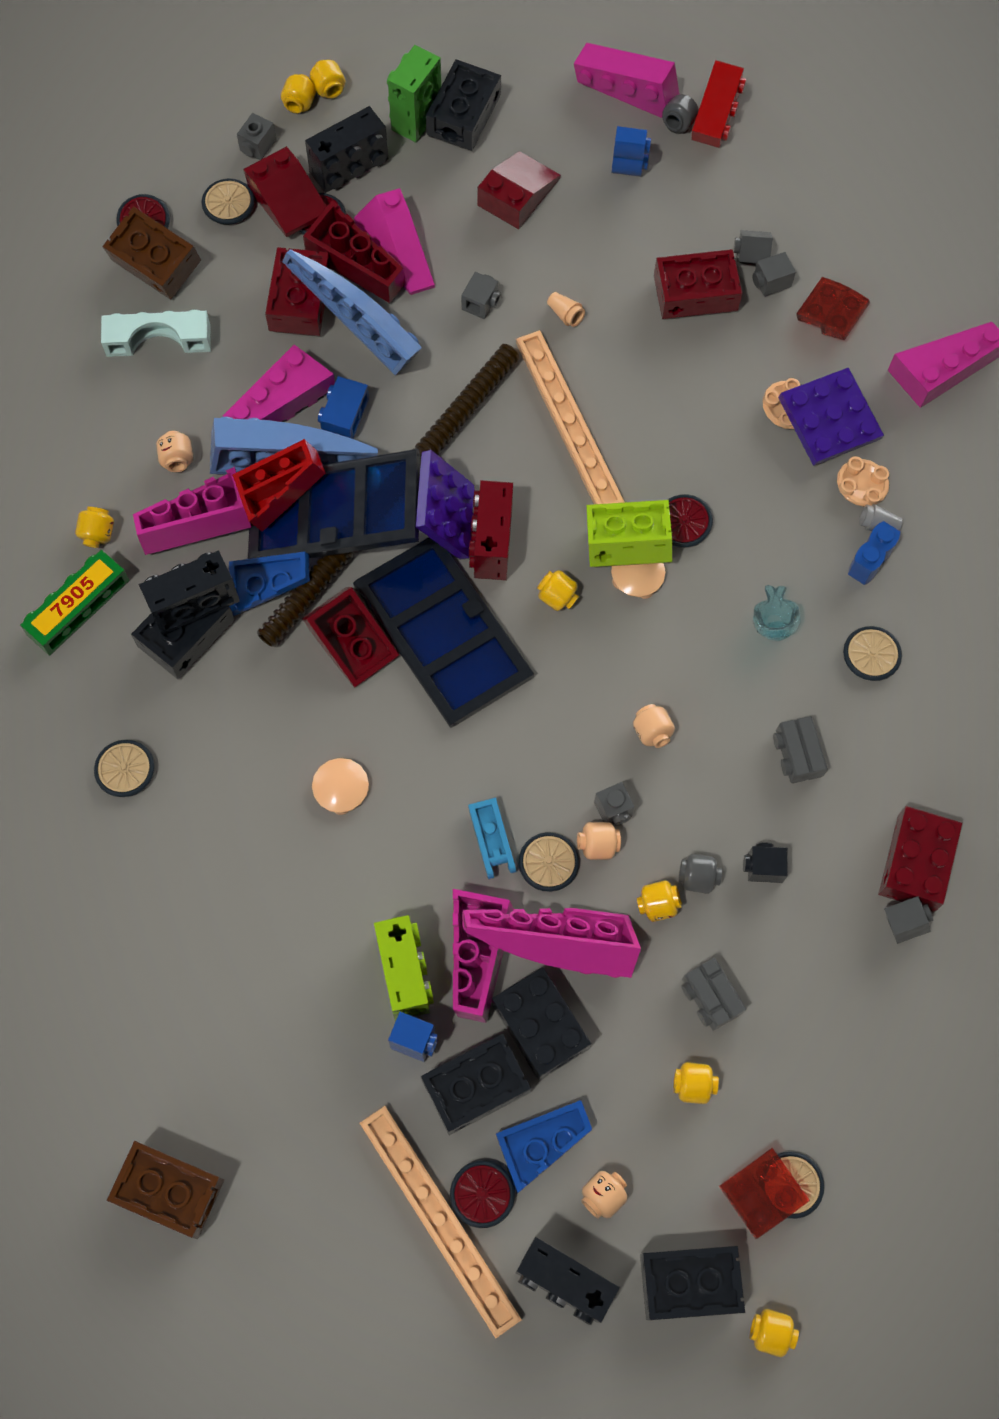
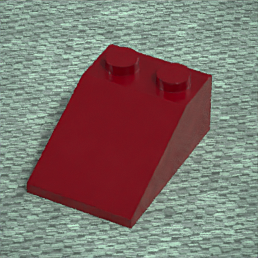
M287 146L243 169L247 184L252 190L255 199L286 237L314 223L326 208L325 203L301 163Z
M519 151L493 168L477 187V206L519 230L558 182L561 175Z
M345 587L302 618L313 636L354 688L399 656L352 587Z

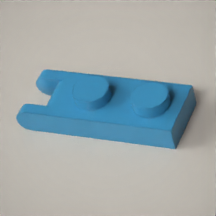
M496 798L469 804L468 809L487 878H494L493 866L508 863L510 873H515V863Z

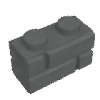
M809 716L779 723L776 733H773V740L776 749H781L784 759H781V769L784 776L789 775L792 784L823 777L828 769L813 718Z
M715 958L688 972L682 978L684 984L681 985L685 996L689 1001L695 1000L700 1009L697 1011L699 1019L705 1027L710 1025L713 1031L742 1015L747 1010Z

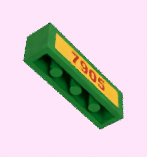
M100 550L96 555L90 556L79 571L69 575L56 592L50 593L37 610L28 613L20 626L26 635L50 656L130 580L125 570L103 550Z

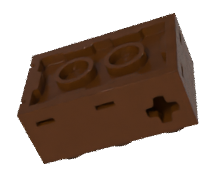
M133 206L128 213L129 217L126 215L109 237L111 240L107 239L102 247L113 262L171 300L200 263L201 258L193 245Z
M134 1141L106 1201L198 1240L224 1183V1179Z

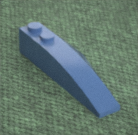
M291 249L286 253L282 262L395 376L420 351L422 347L419 345L418 339L412 333H407L400 326L396 316L388 313L362 290L310 258Z
M214 418L211 431L210 474H227L226 470L235 467L236 472L241 471L303 439L317 450L322 465L377 456L378 449L339 434L299 424L260 420L258 418Z

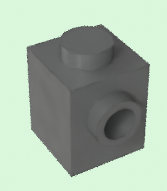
M252 113L237 133L240 151L246 156H253L261 160L276 140L274 123Z
M740 230L739 238L735 237L733 252L737 253L739 262L757 263L759 260L770 257L773 242L771 232Z
M786 252L757 261L752 278L755 286L760 288L763 296L792 287L796 271Z
M474 272L461 295L462 310L485 319L491 307L495 308L499 302L501 294L498 292V281L489 275Z
M623 782L599 791L595 795L594 804L603 822H610L618 826L631 819L635 806Z
M918 897L884 908L897 944L931 932L929 922L933 921L932 914L927 904L921 905Z

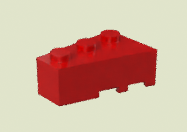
M715 60L692 129L691 140L720 148L722 140L727 141L731 126L728 124L730 118L736 115L739 104L737 99L739 94L743 93L747 80L743 78L744 68Z
M303 439L232 474L249 522L263 532L325 474L317 450Z

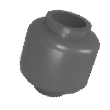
M679 94L668 102L662 111L663 122L667 128L677 133L684 132L690 128L695 122L699 111L694 99L688 95Z
M690 854L686 860L682 859L678 882L683 883L685 890L709 894L712 892L714 885L720 886L722 868H717V861L714 857Z

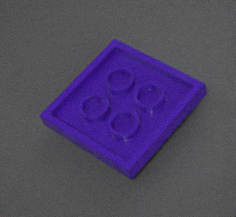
M849 367L784 391L778 396L813 466L876 442L884 436Z
M432 450L424 451L421 456L415 527L458 559L469 558L474 484Z

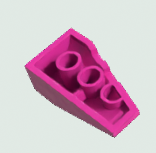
M398 188L376 195L354 217V223L362 231L365 230L378 247L381 246L403 267V287L410 295L435 288L401 189Z

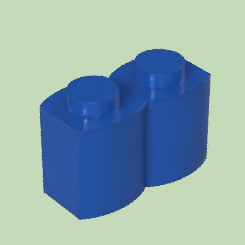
M617 126L611 173L641 177L642 169L647 170L651 138H646L647 130Z
M885 521L876 525L867 542L858 549L849 567L848 575L863 585L872 581L882 563L891 555L899 540L900 531Z

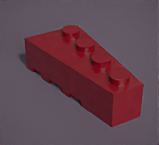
M332 199L304 234L305 250L317 251V253L319 251L328 252L332 270L386 302L391 303L404 286L403 267L381 246L378 247L371 240V236L365 230L362 231L348 214L345 215L339 209V205Z

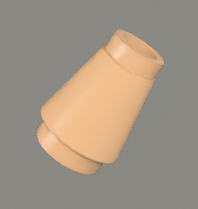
M557 292L552 293L547 300V304L567 326H577L585 316V310L582 308L581 303Z

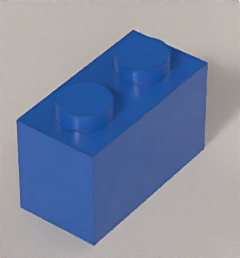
M338 376L335 384L330 385L328 389V401L326 406L321 407L319 411L318 422L322 430L353 439L369 400L368 385Z
M399 1012L388 1042L392 1050L425 1062L427 1055L432 1057L438 1044V1035L435 1034L433 1024Z

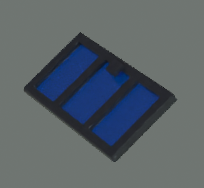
M419 449L323 464L325 474L263 532L251 524V528H249L248 559L306 552L310 555V558L419 542V529L415 527L420 479Z
M430 537L353 582L354 587L450 728L458 725L534 678V673L451 554Z

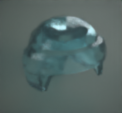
M766 585L765 592L768 599L761 601L754 607L753 624L759 634L770 640L780 641L786 639L796 632L801 623L799 606L783 598L787 589L784 586H778L775 589L773 586Z

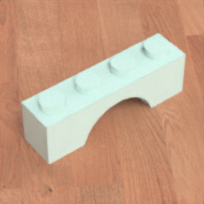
M207 311L139 312L137 314L124 315L114 313L102 316L101 344L106 357L133 356L136 348L143 341L156 336L169 337L180 344L184 353L211 352V331Z

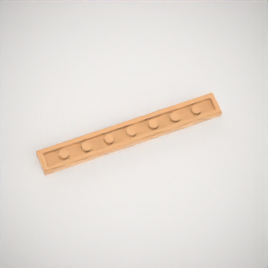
M539 330L517 338V347L593 503H625L541 331Z
M386 1106L360 1122V1125L496 1339L522 1319Z

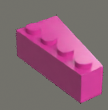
M587 42L574 62L578 83L662 118V111L668 102L676 95H679L675 62Z
M989 322L896 353L890 363L888 372L921 408L999 358V328L993 322Z
M294 344L223 417H231L233 419L258 418L260 420L282 422L286 419L288 421L296 416V412L307 405L308 407L318 402V398L328 392L330 385L335 384L334 374Z
M235 467L226 470L227 474L218 479H215L213 476L205 480V485L192 491L188 488L179 492L180 495L171 501L164 499L134 513L136 533L145 555L251 528L232 474L236 473Z
M453 889V1011L460 1018L487 1023L504 950L491 946L466 933L462 912L463 910L498 909L503 914H510L513 911V906L510 900Z

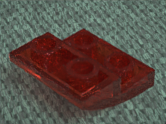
M821 277L796 315L798 321L819 326L822 334L845 340L870 304V301L846 285Z
M773 1148L719 1186L755 1239L764 1235L810 1201Z

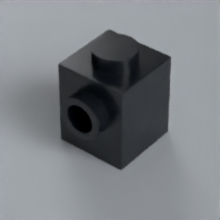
M757 843L756 846H752L748 855H744L743 871L748 872V881L783 883L788 876L787 848L774 847L772 843Z

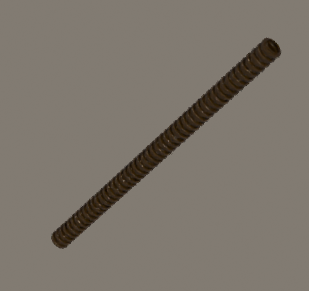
M502 344L495 351L494 355L490 357V361L485 363V366L480 369L475 378L471 379L470 384L466 385L465 390L460 392V395L455 398V401L450 404V407L445 410L440 419L436 420L435 425L430 427V431L425 433V437L423 436L420 442L415 445L413 449H419L420 468L422 452L432 450L439 455L441 450L446 447V444L451 441V438L456 435V432L461 429V426L466 423V420L471 417V414H474L476 409L480 407V403L485 401V397L490 395V391L495 389V386L500 383V380L505 377L510 368L519 361V354L512 346ZM406 461L401 462L400 466L395 468V473L392 472L390 474V479L387 478L384 481L385 485H382L381 491L377 492L375 497L369 499L366 510V534H372L374 528L379 526V521L382 522L385 519L384 515L387 516L390 513L389 509L392 510L395 507L394 503H398L400 497L405 495ZM354 521L349 522L348 527L343 529L344 534L340 533L338 539L353 537ZM341 553L322 556V559L319 558L316 561L317 565H313L311 567L312 571H309V582L296 587V590L290 591V597L286 596L284 598L285 603L279 604L280 609H275L273 611L274 616L270 615L268 617L269 622H264L262 624L263 629L259 628L257 630L259 638L267 645L276 647L278 645L277 641H281L284 638L283 634L289 632L288 628L294 626V621L297 622L300 619L299 615L305 613L304 609H308L311 606L310 602H314L316 600L315 596L321 594V589L324 590L327 587L326 583H331V577H336L337 571L342 570V564L346 565L348 562L347 558H352L353 553Z

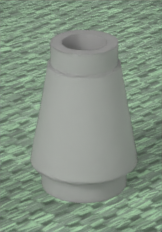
M876 504L872 506L865 505L861 512L859 524L864 526L865 530H873L876 525L885 521L897 530H900L902 518Z

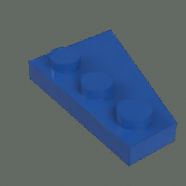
M306 552L229 561V573L240 602L229 606L233 616L309 582L310 555Z
M581 1100L496 1133L517 1194L592 1131Z

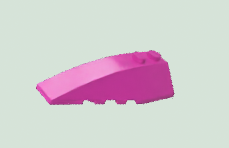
M550 908L539 909L538 914H528L524 909H513L510 914H503L498 909L463 910L462 912L465 932L489 945L524 959L583 974L594 973L614 978H631L641 950L629 915L577 908H564L563 913H552Z

